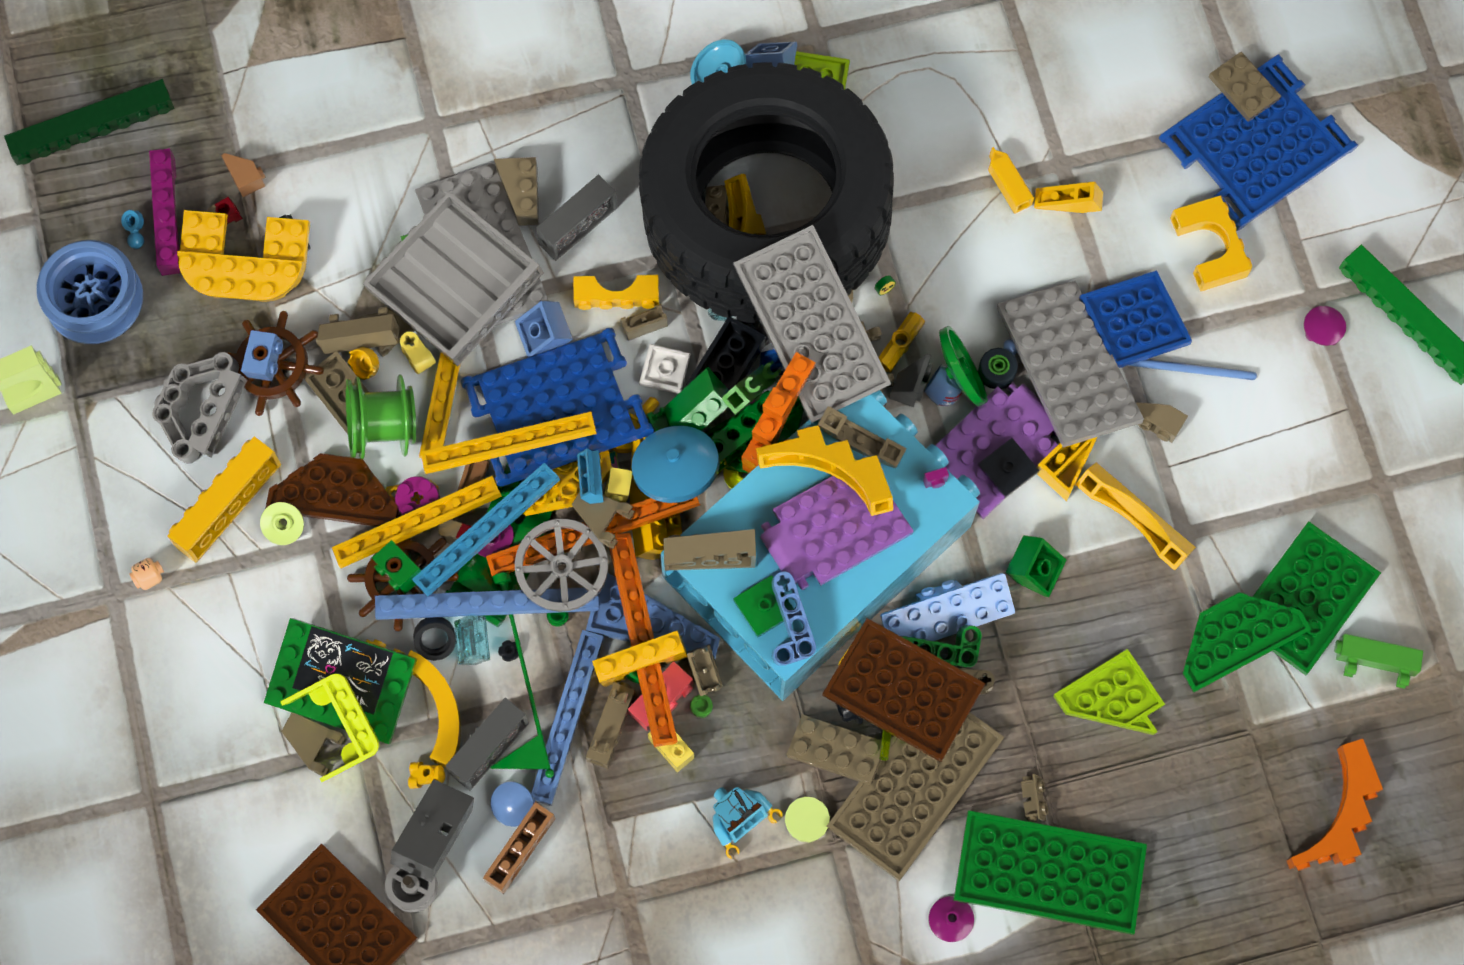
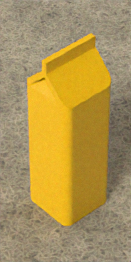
M992 147L989 155L991 162L988 171L1013 213L1016 214L1030 207L1034 197L1008 154L997 151Z

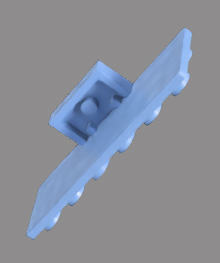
M999 573L964 586L957 580H948L943 582L941 586L924 588L921 590V593L916 594L917 602L882 613L880 617L883 627L899 636L936 641L956 634L958 629L964 625L977 627L1015 613L1006 576L1004 573Z

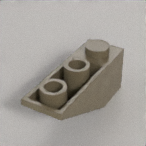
M1136 402L1144 418L1143 423L1138 424V426L1143 430H1150L1157 434V437L1162 441L1172 443L1188 415L1171 405Z

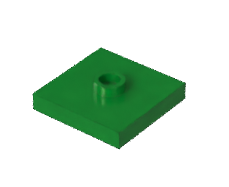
M772 575L733 598L734 603L757 638L784 622L772 589ZM786 599L784 602L785 608L790 611L794 610L788 599Z

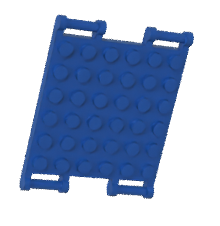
M1279 54L1257 69L1281 95V98L1248 122L1226 96L1221 93L1159 136V140L1162 143H1166L1182 162L1181 166L1184 169L1189 168L1196 161L1201 164L1222 189L1212 198L1221 195L1223 202H1226L1224 198L1228 196L1244 215L1242 219L1227 203L1229 217L1235 222L1237 231H1240L1252 220L1348 153L1353 152L1359 146L1339 127L1333 115H1329L1320 121L1296 93L1302 90L1306 84L1302 80H1298L1284 64L1283 58ZM1274 67L1278 68V70L1285 76V78L1292 84V86L1288 85V83L1281 77V75L1274 69ZM1327 127H1329L1333 131V133L1339 138V140L1345 145V147H1342V145L1328 131ZM1176 135L1192 155L1188 157L1172 139V136Z
M607 328L602 333L473 377L466 376L461 379V385L466 389L472 406V416L481 417L490 414L497 434L592 412L597 434L505 455L511 471L509 474L504 473L499 457L490 459L498 486H505L529 477L543 463L549 468L554 469L578 461L577 454L587 448L591 451L599 450V453L647 437L654 432L641 405V396L638 394L632 395L624 401L615 380L613 371L624 368L627 365V361L621 355L613 328ZM608 342L614 358L613 361L608 362L601 343ZM480 385L486 401L485 405H480L474 389L475 386ZM634 408L641 426L636 430L628 413V410Z

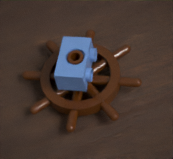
M286 311L280 312L276 327H265L256 331L249 320H244L242 325L249 336L241 343L237 353L226 352L238 362V373L247 379L244 388L252 395L258 397L255 409L257 416L263 415L267 399H278L287 395L293 406L299 407L301 401L294 390L302 383L306 373L316 375L324 373L323 367L308 365V355L304 347L318 337V332L312 330L298 339L292 332L285 329L288 318ZM282 339L291 343V345L285 348L284 350ZM293 353H296V363L283 361ZM282 369L291 370L293 373L286 379ZM273 376H275L280 385L270 388ZM255 379L263 380L261 387L254 385L252 381Z

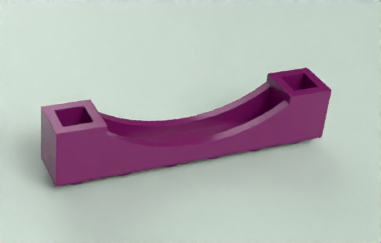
M170 148L150 150L157 268L162 276L182 274L179 269L177 251H180L175 205V178H177L175 157Z

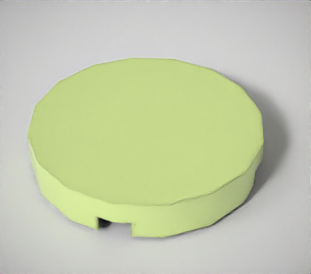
M813 797L796 799L790 804L785 815L787 830L793 838L800 842L810 843L824 836L828 829L826 826L830 821L826 806Z

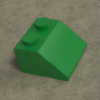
M1023 535L1005 573L1016 583L1045 597H1049L1066 563V559L1043 538Z

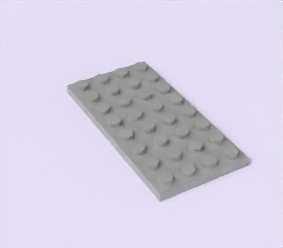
M494 162L415 189L424 215L437 205L438 200L442 196L451 192L532 259ZM540 278L496 326L520 318L540 301H549Z
M813 225L733 263L784 369L786 370L796 352L816 362L814 369L798 396L811 423L821 419L828 406L838 411L891 385Z
M1076 281L997 304V310L1015 344V348L1062 447L1143 423L1144 420L1113 355H1109L1093 321L1085 309V304L1079 298L1082 293Z

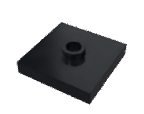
M1013 438L1009 439L978 463L980 469L1004 498H1007L1040 471Z

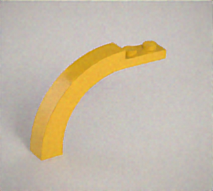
M368 639L366 640L368 643L386 647V644L374 639L373 642ZM393 649V651L405 654L404 652L398 649ZM410 650L408 656L418 658L413 675L431 692L438 710L439 729L430 759L432 762L446 768V764L460 749L461 719L458 705L451 688L438 669L420 654Z

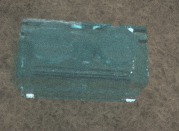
M470 615L454 621L458 664L478 665L489 661L490 653L486 617Z

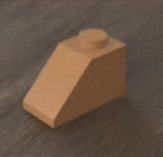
M226 153L221 155L242 197L265 187L262 179L266 177L260 166L256 168L254 162Z

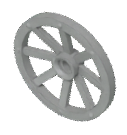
M555 519L539 524L521 541L515 557V574L524 594L536 605L551 611H571L588 604L601 591L608 574V557L603 543L598 540L588 526L575 520ZM561 528L573 529L582 533L567 555H564ZM552 529L555 530L556 556L535 540L539 535ZM589 538L595 545L599 557L572 562ZM531 545L548 559L551 564L523 566L528 547ZM565 564L566 568L559 570V565ZM600 564L599 575L594 585L573 571V569ZM553 572L535 592L529 587L524 577V573ZM568 576L588 590L585 595L570 602L567 587ZM559 577L562 603L541 598L542 594Z

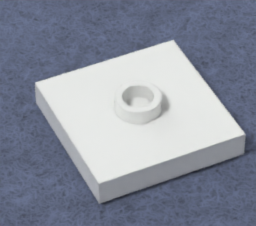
M649 344L639 385L679 394L683 389L691 353Z

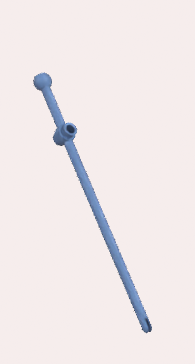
M1011 339L1004 342V349H1007L1013 355L1018 353ZM1147 359L1128 365L1255 380L1257 374L1251 371Z

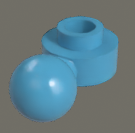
M128 210L122 216V226L125 230L130 231V235L127 238L128 245L133 249H139L144 244V237L139 233V230L143 227L144 218L139 211Z

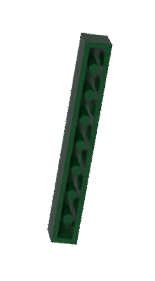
M160 79L4 135V138L16 165H25L30 163L31 160L47 157L59 150H67L73 145L89 142L92 138L98 136H106L112 131L128 128L131 124L147 121L153 116L167 114L175 108L164 80Z

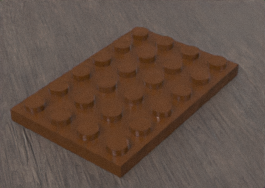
M866 618L822 696L942 762L983 690L985 683Z
M322 843L256 909L310 965H393L418 940Z

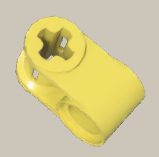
M406 332L401 336V350L417 374L436 364L431 352L415 333Z

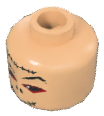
M145 558L131 567L132 572L129 575L137 589L141 587L143 590H148L162 581L161 573L164 570L159 561L153 562L151 558Z

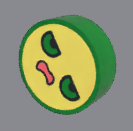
M884 276L875 284L874 289L880 296L885 295L894 288L896 282L891 276Z

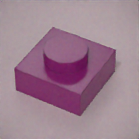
M944 467L925 473L923 478L925 487L935 489L944 486L949 477L947 468Z

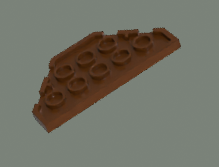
M321 453L304 467L301 466L289 474L288 478L278 485L276 483L269 488L265 507L266 509L273 503L286 502L295 506L303 517L376 527L394 520L398 516L397 504L363 459Z

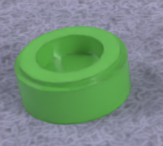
M706 695L695 696L690 704L691 712L699 718L707 717L713 708L711 699Z

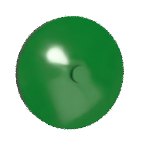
M950 326L940 329L939 337L943 356L948 366L945 368L950 379L954 378L959 388L976 406L979 407L987 403L988 398L984 384L963 342Z

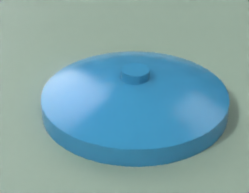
M671 426L652 433L640 443L632 458V474L638 488L646 496L665 503L683 502L699 496L711 486L719 471V455L713 440L704 432L688 426Z

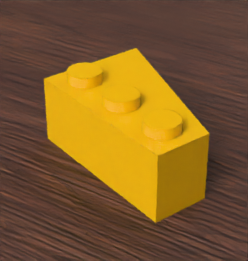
M1097 437L1066 447H1062L1061 443H1059L1038 464L1037 468L1040 471L1037 475L1065 501L1068 500Z

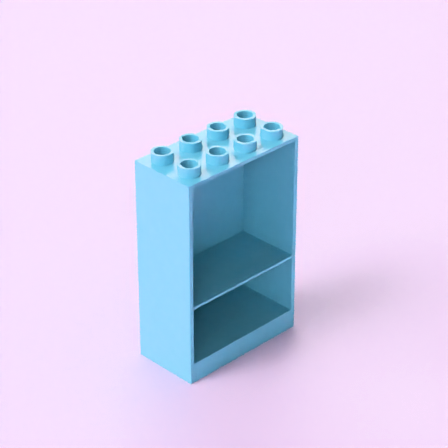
M880 390L838 411L848 416L847 420L886 440L888 438L907 448L897 468L882 463L880 465L891 491L893 501L914 532L912 535L820 586L814 575L806 578L809 586L804 590H801L799 585L796 584L816 644V651L811 657L785 666L775 664L772 660L773 650L779 645L790 642L784 622L757 638L734 603L733 598L771 575L774 577L782 572L760 539L761 534L764 533L761 528L762 524L769 522L773 527L780 523L773 513V509L830 478L832 475L817 469L795 465L773 466L761 469L758 465L681 534V536H691L694 534L755 529V568L665 571L664 550L661 552L662 577L782 701L861 629L866 618L871 620L959 539L971 527L980 503L976 498L980 495L978 487L965 475H961L956 479L948 471L949 477L944 486L935 489L925 487L923 482L924 474L944 468L949 464V461L937 446L930 444L925 448L914 437L918 431L908 417L901 413L894 417L884 407L887 400ZM821 419L813 423H811L810 420H808L798 430L804 429L806 427L817 426ZM820 428L826 445L839 442ZM797 431L788 439L798 438ZM851 449L855 461L866 457ZM780 577V580L777 582V584L779 586H783L785 591L784 595L792 593V590H789L788 592L786 591L785 585L788 584L787 579L783 580L782 577ZM787 598L792 607L795 609V601L791 598ZM794 620L791 626L795 632L803 630L801 621ZM801 642L799 644L800 652L808 654L810 652V645L807 642ZM779 649L777 657L780 661L785 662L788 660L789 653L785 649Z

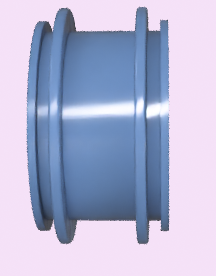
M82 240L60 248L45 262L37 280V299L42 311L61 335L78 343L99 344L122 335L136 321L143 304V288L141 280L133 269L131 262L118 248L102 241ZM94 268L93 276L88 273L87 269ZM120 275L121 280L114 283V280ZM66 284L71 285V286H72V287H71L72 290H70V289H65V288H64L65 285H66ZM114 293H119L117 297L111 298ZM69 311H72V313H71L70 315H66V314H65V313H67V312H69ZM84 314H89L88 317H82Z

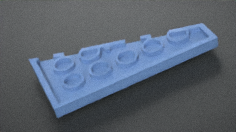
M608 573L606 581L598 593L599 611H590L586 631L630 642L616 577ZM644 593L654 639L678 631L687 653L690 650L710 644L716 659L720 642L718 636L699 625H695L685 619L684 616L673 612L667 606Z

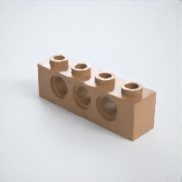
M535 802L484 875V881L504 894L554 822V814Z

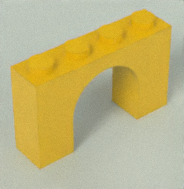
M1221 195L1174 209L1170 217L1177 236L1197 230H1210L1218 234L1225 244V254L1222 257L1196 266L1193 275L1200 292L1246 278L1252 269L1251 260L1249 257H1246L1244 252V243L1237 236L1236 224L1230 219L1228 205L1226 202H1223Z
M674 631L592 661L599 683L607 687L613 683L626 680L625 676L641 668L661 662L671 664L673 661L676 662L688 656L681 635L678 631Z

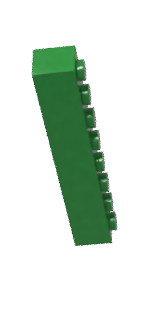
M1361 244L1339 266L1342 274L1346 278L1351 279L1359 291L1371 298L1373 304L1381 308L1392 322L1397 323L1402 328L1404 334L1411 337L1422 351L1427 352L1433 358L1436 365L1447 371L1453 381L1462 385L1464 383V342Z

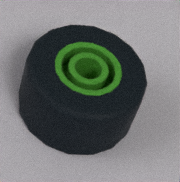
M993 348L985 352L978 368L983 384L991 389L997 387L1004 389L1011 385L1017 374V359L1013 353L1004 348Z

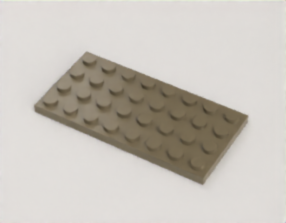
M969 713L944 759L940 762L893 736L886 745L872 785L859 782L826 827L885 872L900 881L1004 737L975 715Z

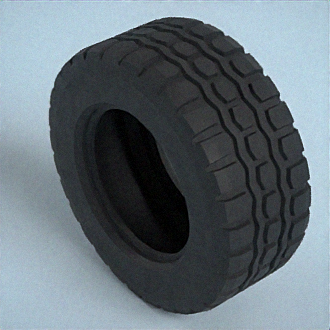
M772 62L753 63L752 68H748L746 64L728 68V73L720 70L704 77L703 83L697 81L683 91V96L678 95L665 108V113H661L651 129V133L646 139L642 151L643 156L639 165V192L648 245L663 274L671 280V283L686 297L689 296L691 301L706 310L712 308L713 313L725 318L735 316L741 322L756 323L757 320H760L733 263L811 225L814 226L848 296L851 294V289L856 290L869 276V272L877 265L888 241L892 220L893 158L888 147L886 135L874 114L866 105H863L862 100L848 88L844 90L843 84L829 76L822 78L820 72L806 67L797 70V65L778 63L776 67H773ZM760 153L784 154L807 163L820 173L832 192L828 203L811 221L797 229L773 235L750 234L724 224L709 211L702 200V196L712 178L725 166L740 158Z

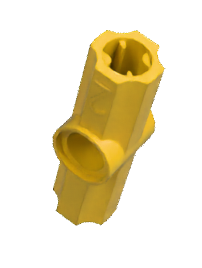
M909 312L878 357L885 372H892L925 324V320L916 312ZM902 339L905 341V344L899 345L895 341Z

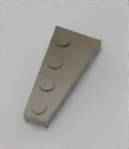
M755 529L694 534L691 536L670 535L668 538H664L665 571L755 568Z

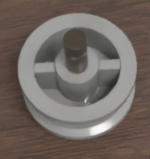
M393 866L387 874L385 890L390 901L398 909L414 913L422 911L432 904L437 895L438 882L436 876L432 882H429L399 867Z

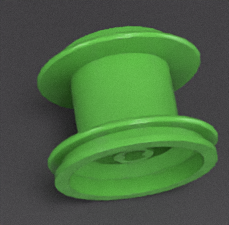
M401 374L397 377L396 391L364 392L358 376L355 378L354 383L351 382V379L346 380V420L351 458H355L356 453H359L360 458L364 459L365 447L370 442L400 441V448L404 457L408 454L409 441L411 444H415L416 412L412 386H407L405 390V383Z

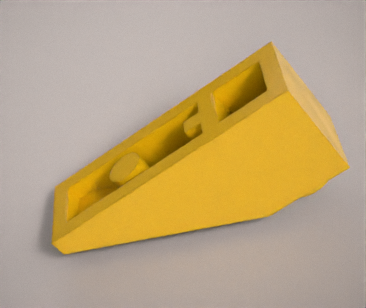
M1095 181L1036 188L1035 209L1076 213L1102 211L1103 191Z

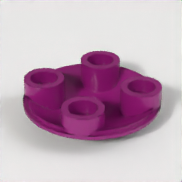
M1315 307L1307 313L1304 319L1305 336L1309 341L1319 345H1336L1345 335V319L1339 311L1332 307Z

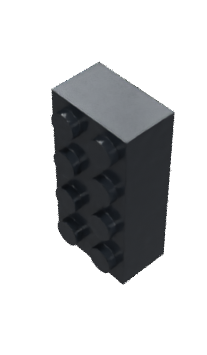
M729 316L685 386H688L699 374L709 367L728 390H731L748 374L765 346L766 336Z

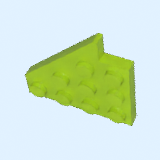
M1128 649L1053 695L1065 715L1151 735L1156 734L1158 731L1148 716L1165 705Z

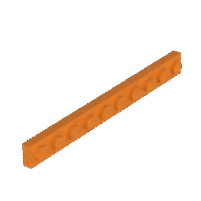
M698 496L678 503H665L652 498L632 504V510L635 511V514L631 520L616 513L605 532L621 534L700 506ZM568 528L561 529L564 553L572 549L581 537V532ZM555 532L535 539L551 554L557 555ZM588 538L582 547L593 544V542ZM519 545L486 556L492 577L498 573H511L515 571V557ZM530 545L526 551L523 566L533 565L547 559Z
M630 533L614 534L618 543L614 549H609L631 647L654 639L631 535ZM660 663L637 670L653 745L654 747L676 744L678 740Z

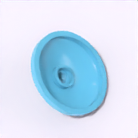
M725 39L707 45L697 55L692 64L690 73L691 83L694 84L697 81L703 83L704 77L720 70L728 73V68L746 64V56L743 49L736 42Z

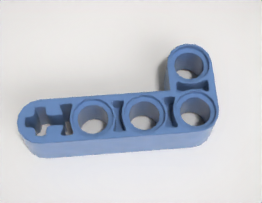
M780 572L773 577L771 584L790 642L776 647L772 652V660L779 666H785L811 657L816 651V644L794 578L788 572ZM780 577L783 580H788V584L785 585L786 591L792 590V593L783 597L780 594L785 592L782 585L778 586L777 584ZM787 598L795 601L796 607L794 610L790 611L785 608L784 602ZM794 620L802 622L803 630L801 632H795L792 629L791 625ZM801 642H807L810 645V652L808 654L800 652L799 644ZM779 649H785L789 653L787 661L783 662L778 659L777 652Z

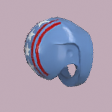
M942 364L931 377L924 392L936 405L950 406L959 400L962 390L954 378L950 379L945 370L947 366Z

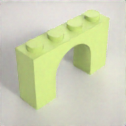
M32 345L0 359V391L8 409L13 415L62 394L59 388L62 383L57 373L55 374L46 358L44 359L40 351L36 352Z

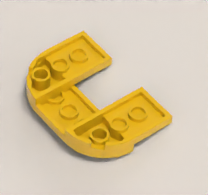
M184 210L180 251H177L178 264L184 279L198 292L214 298L271 302L285 297L287 293L294 287L296 288L300 283L306 269L310 231L309 220L267 217L263 258L224 255L227 214Z

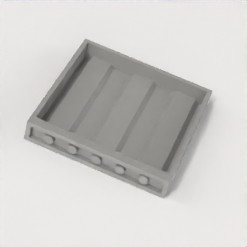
M448 192L438 200L437 205L431 211H428L423 216V220L417 226L411 228L408 236L403 241L397 243L393 252L388 257L382 259L378 268L367 275L363 285L371 294L456 366H459L544 272L538 263L451 192Z

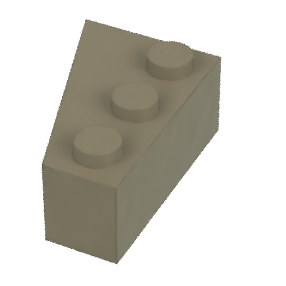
M536 157L494 159L495 167L518 225H539L538 168Z

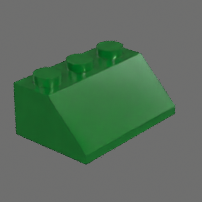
M709 367L664 407L670 427L688 426L702 431L728 408L721 398L729 390Z

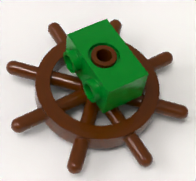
M411 538L397 544L391 540L372 556L366 567L365 574H349L347 576L348 582H365L366 590L371 597V600L359 610V616L366 617L375 609V596L390 595L395 590L397 595H406L408 591L412 594H424L412 579L421 571V566L426 562L430 564L435 559L434 555L446 545V540L440 538L428 549L420 543L410 541ZM409 553L417 554L419 557L413 562L409 558ZM454 573L447 581H456L459 575ZM376 582H388L389 584L378 593ZM394 619V630L399 632L403 628V619Z

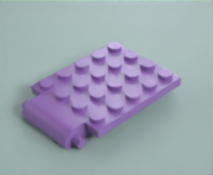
M1012 383L1007 388L1012 393L1009 397L999 387L995 388L987 396V403L979 407L976 406L935 445L947 457L949 464L945 467L956 479L961 475H965L978 487L980 495L976 498L980 503L976 513L982 519H985L1005 498L980 469L978 463L1011 438L1015 440L1036 467L1058 445L1050 437L1053 434L1057 436L1040 399L1025 384L1017 387Z
M831 476L775 507L773 513L780 523L773 527L769 522L762 524L761 528L764 533L761 534L760 539L780 570L790 573L794 578L795 584H798L801 590H804L809 586L806 578L814 575L820 586L912 535L914 531L894 501L893 511L871 516L860 496L845 482Z

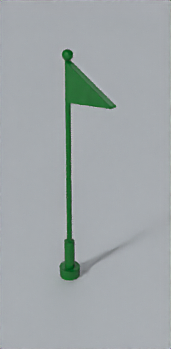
M502 572L493 576L495 586H500L501 591H510L508 586L512 582L510 572ZM509 614L538 736L490 768L546 769V777L552 778L554 771L550 767L514 616Z

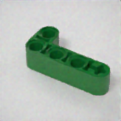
M964 625L958 629L955 645L906 636L901 637L917 646L924 643L927 646V651L942 659L940 651L946 647L948 649V657L944 661L955 666L972 667L978 660L982 636L978 627ZM971 629L973 632V638L972 640L967 641L965 638V633L967 630ZM965 651L970 655L969 661L966 663L961 659Z

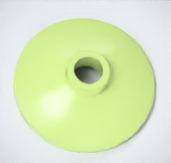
M277 502L264 510L260 519V527L263 535L270 542L277 545H288L295 542L301 536L304 520L302 514L295 506L286 502ZM282 518L286 519L287 525H282L280 520Z

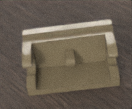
M661 304L657 305L655 309L633 317L621 318V324L628 341L668 327L667 316L663 313Z
M710 644L688 651V660L700 696L706 695L711 691L720 690L723 687V683Z

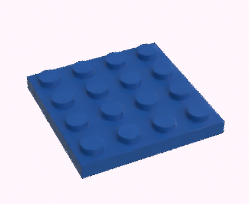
M1157 270L1082 294L1079 297L1081 302L1085 304V309L1093 321L1109 355H1113L1119 368L1191 345L1192 339Z

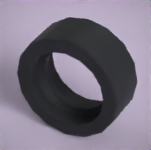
M443 617L425 618L414 629L415 649L418 654L427 660H442L449 656L455 648L456 637L454 627ZM430 628H440L447 633L448 640L444 646L431 649L423 645L421 640L422 634Z

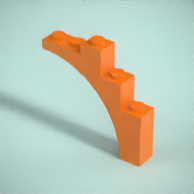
M798 352L795 353L776 387H773L764 402L763 414L752 430V440L741 457L743 470L748 473L759 465L756 448L778 442L785 422L816 365V362Z
M1364 739L1344 744L1337 749L1343 777L1342 798L1337 815L1328 831L1314 846L1286 861L1289 869L1297 868L1300 871L1311 867V862L1318 861L1319 864H1322L1332 859L1334 864L1342 863L1343 866L1355 863V858L1361 855L1354 834L1367 830L1366 826L1372 822L1364 800L1369 801L1377 798V793L1383 790Z

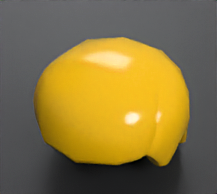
M361 347L349 352L351 356L347 363L351 366L356 376L366 380L377 374L379 370V357L372 349Z

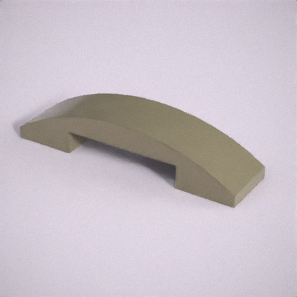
M829 406L827 407L818 423L819 428L839 442L848 440L850 448L866 457L877 455L880 463L897 468L907 448L888 438L886 440L847 420L848 416Z

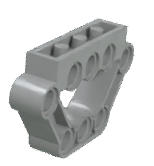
M226 352L217 353L213 358L188 365L177 364L171 370L170 375L165 378L162 392L155 399V406L152 412L153 418L161 425L172 445L171 451L173 456L183 463L190 464L195 462L200 453L212 458L247 382V379L238 373V362ZM229 361L228 366L222 369L223 364ZM188 373L187 378L182 380V376ZM215 380L209 387V398L203 401L200 406L201 415L199 419L195 420L191 425L192 434L189 438L179 420L178 412L181 407L187 404L189 399L187 393L190 388L200 383ZM225 388V392L219 395V391ZM179 392L178 397L173 400V395ZM216 407L215 413L210 415V410ZM170 412L168 418L163 419L165 413ZM207 426V431L201 434L202 428ZM188 447V452L182 455L184 448Z

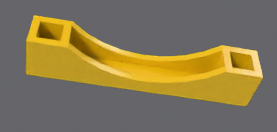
M1097 462L1089 467L1075 484L1091 499L1112 508L1130 521L1146 537L1158 557L1172 569L1176 570L1196 548Z

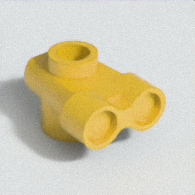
M411 762L408 786L410 789L422 788L423 785L431 784L433 779L443 783L446 777L443 766Z

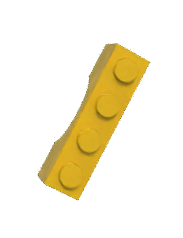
M637 275L633 284L622 291H610L603 288L597 282L595 276H573L575 308L581 310H589L592 307H600L604 310L611 309L612 307H621L623 309L643 307L651 309L659 305L658 275Z

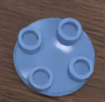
M515 781L499 785L491 797V809L495 818L500 823L510 827L519 826L535 803V798L531 796L528 789Z

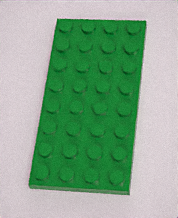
M968 810L953 901L1134 935L1147 844Z

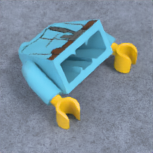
M721 787L714 793V797L718 802L713 806L716 812L713 815V828L722 846L727 848L726 855L728 858H731L728 850L732 847L736 849L739 855V848L732 845L731 841L736 843L767 816L771 823L776 824L777 821L772 817L773 813H777L779 817L783 816L782 811L773 809L772 804L760 792L748 789L741 790L739 787H735L728 793L725 788Z

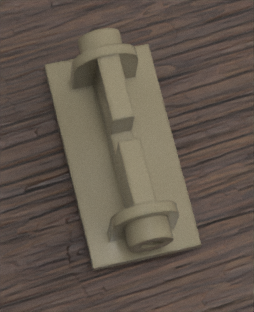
M1032 774L1033 779L1031 776L1022 777L1023 798L1031 797V801L1023 802L1025 818H1028V822H1036L1037 817L1042 821H1046L1048 806L1043 798V793L1045 792L1044 780L1036 774Z

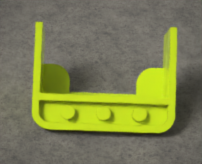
M332 674L280 701L283 706L309 694L312 701L317 705L323 706L332 702L352 742L345 745L341 752L345 765L321 777V782L329 780L378 752L379 741L347 678L342 674Z

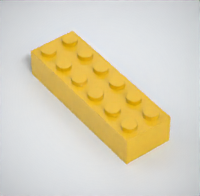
M255 436L251 440H247L243 444L241 452L229 460L227 468L214 477L213 484L200 493L198 501L194 506L188 507L180 522L175 523L170 528L167 537L174 546L193 562L197 563L281 466L275 452Z

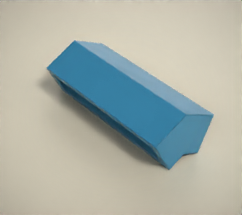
M587 448L577 454L580 498L589 504L602 503L604 500L599 450L591 451Z

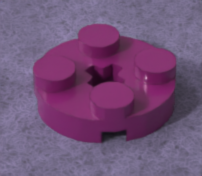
M421 476L404 480L398 486L395 495V502L402 515L440 499L436 485ZM415 492H418L419 495H423V499L420 500V504H416V501H412V497L414 496Z

